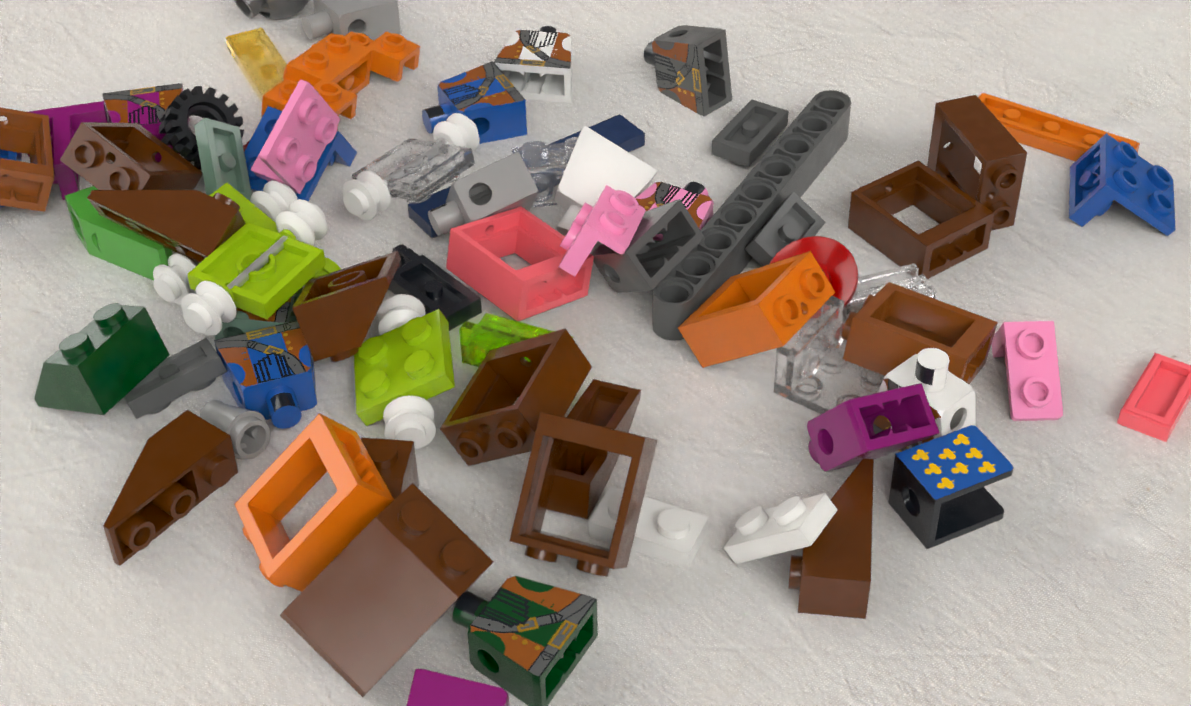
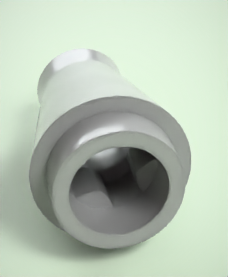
M220 400L209 401L200 412L202 419L231 436L235 458L237 459L257 457L266 449L270 441V428L264 416L259 412L228 405Z

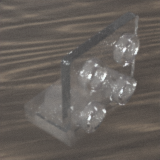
M831 296L783 347L777 348L773 393L823 414L849 399L879 392L882 380L885 377L884 375L843 360L847 343L846 340L842 339V331L845 324L842 322L845 301Z

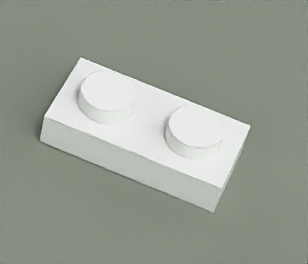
M613 486L608 488L588 521L590 537L611 543L623 489ZM644 496L631 550L688 569L708 533L709 517Z
M826 493L804 499L794 496L785 500L779 506L764 510L761 506L752 508L737 520L735 524L737 531L723 548L734 563L738 564L812 546L837 512V508Z

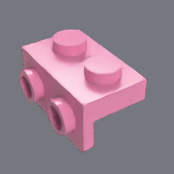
M606 185L594 206L592 207L585 202L574 219L569 231L560 244V247L567 250L559 267L575 277L597 241L623 255L629 247L646 210L629 193L622 190H614Z

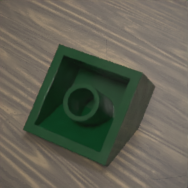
M119 303L106 305L94 314V320L79 333L65 338L59 344V350L43 363L34 397L39 407L105 415L170 355L146 308L121 305Z

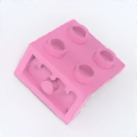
M304 80L298 82L251 168V171L257 177L267 181H278L286 184L298 194L301 193L306 182L310 181L314 176L317 162L326 145L334 139L337 125L340 121L337 114L309 82Z

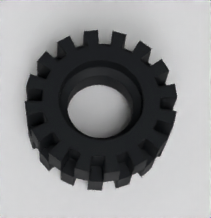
M195 86L191 92L189 88L183 90L167 107L160 119L163 122L159 126V133L166 134L161 140L167 146L172 145V149L190 163L194 161V166L202 170L196 135L193 134L188 126V117L195 115L238 126L239 128L244 122L242 116L234 117V114L239 110L235 103L230 107L225 104L229 99L227 95L223 93L219 98L214 97L216 89L209 87L203 94L202 86ZM240 129L241 138H242V137H243V134H244V130H243V129Z

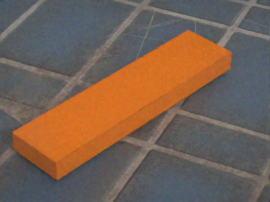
M982 93L978 97L1018 143L1077 161L1107 133L1118 142L1123 141L1130 144L1138 153L1140 143L986 93Z

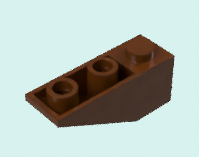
M186 410L148 438L103 525L114 563L121 566L138 551L146 548L153 539L177 520L185 517L191 509L219 487L224 486L238 473L232 440L229 434L191 411Z

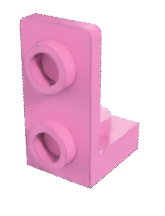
M1054 321L1004 322L993 337L992 353L993 357H1005L1011 419L1013 421L1059 420L1063 416Z

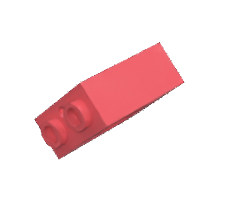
M520 206L451 228L446 269L518 322L588 296L594 256L592 254L588 255L575 277L561 269L559 265L567 250L560 247V244L565 236ZM515 253L531 265L515 270L500 258Z

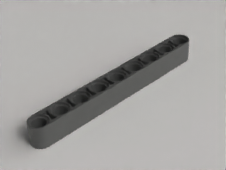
M825 90L812 98L701 229L705 238L653 289L652 325L653 331L657 336L671 341L684 339L678 327L724 282L744 270L753 258L744 248L787 196L793 191L800 198L839 151L846 142L849 132L851 98L847 94L836 90Z

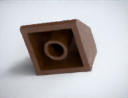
M398 251L311 279L307 282L292 309L314 362L330 357L331 362H338L355 355L359 351L358 347H361L401 261Z

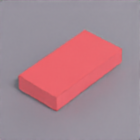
M1154 353L1120 410L1117 424L1167 442L1191 399V365Z

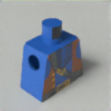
M494 62L486 63L441 81L437 86L439 105L422 110L423 123L429 134L433 133L436 124L447 121V118L454 113H460L471 119L477 126L479 144L527 135L526 100Z
M298 321L214 340L216 352L227 370L226 373L222 374V379L240 408L259 412L264 416L265 420L271 419L275 427L287 429L295 426L301 420V411L312 409L317 405L314 360Z

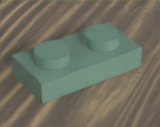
M203 118L194 125L206 194H212L227 182L250 201L252 191L240 128Z

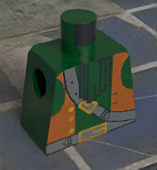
M518 576L507 578L491 600H487L470 591L464 592L456 602L452 615L454 623L469 629L467 635L472 666L528 706H548L598 636L597 599Z

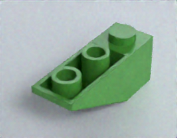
M91 186L65 195L73 229L90 255L153 281L154 268L160 264L168 266V258L173 254L170 249L100 216L87 199L90 192L98 190L97 188Z

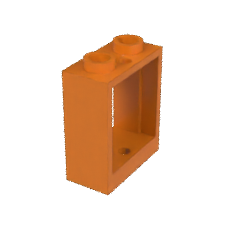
M809 251L730 277L678 327V330L704 368L783 347L825 304L835 291L813 254Z
M319 413L234 505L244 525L242 528L243 534L253 544L261 562L259 569L264 577L278 587L286 585L302 592L394 498L357 432ZM328 471L338 491L290 540L281 520Z

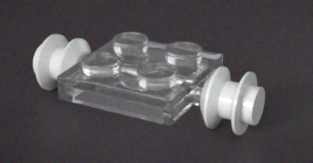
M454 113L447 118V121L439 122L434 127L433 136L435 142L413 138L405 140L352 174V179L345 182L343 186V202L346 209L360 219L371 220L376 216L377 211H384L390 206L391 197L406 200V202L412 204L428 200L437 189L458 180L461 173L475 165L473 151L479 146L477 126L465 115Z

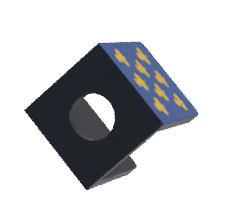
M970 425L896 453L888 503L925 548L929 549L1003 519L1004 508L986 490L985 486L1012 476L1014 466L977 426Z

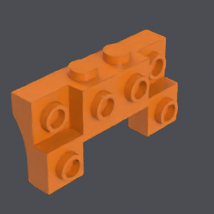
M352 31L345 36L330 33L287 64L283 74L284 80L262 96L261 117L268 106L283 111L298 82L304 80L315 88L338 117L340 114L352 119L356 115L357 93L369 84L370 71L396 82L402 79L403 66L413 70L418 67L420 45L406 40L400 34L387 31L376 40L370 39L365 34Z

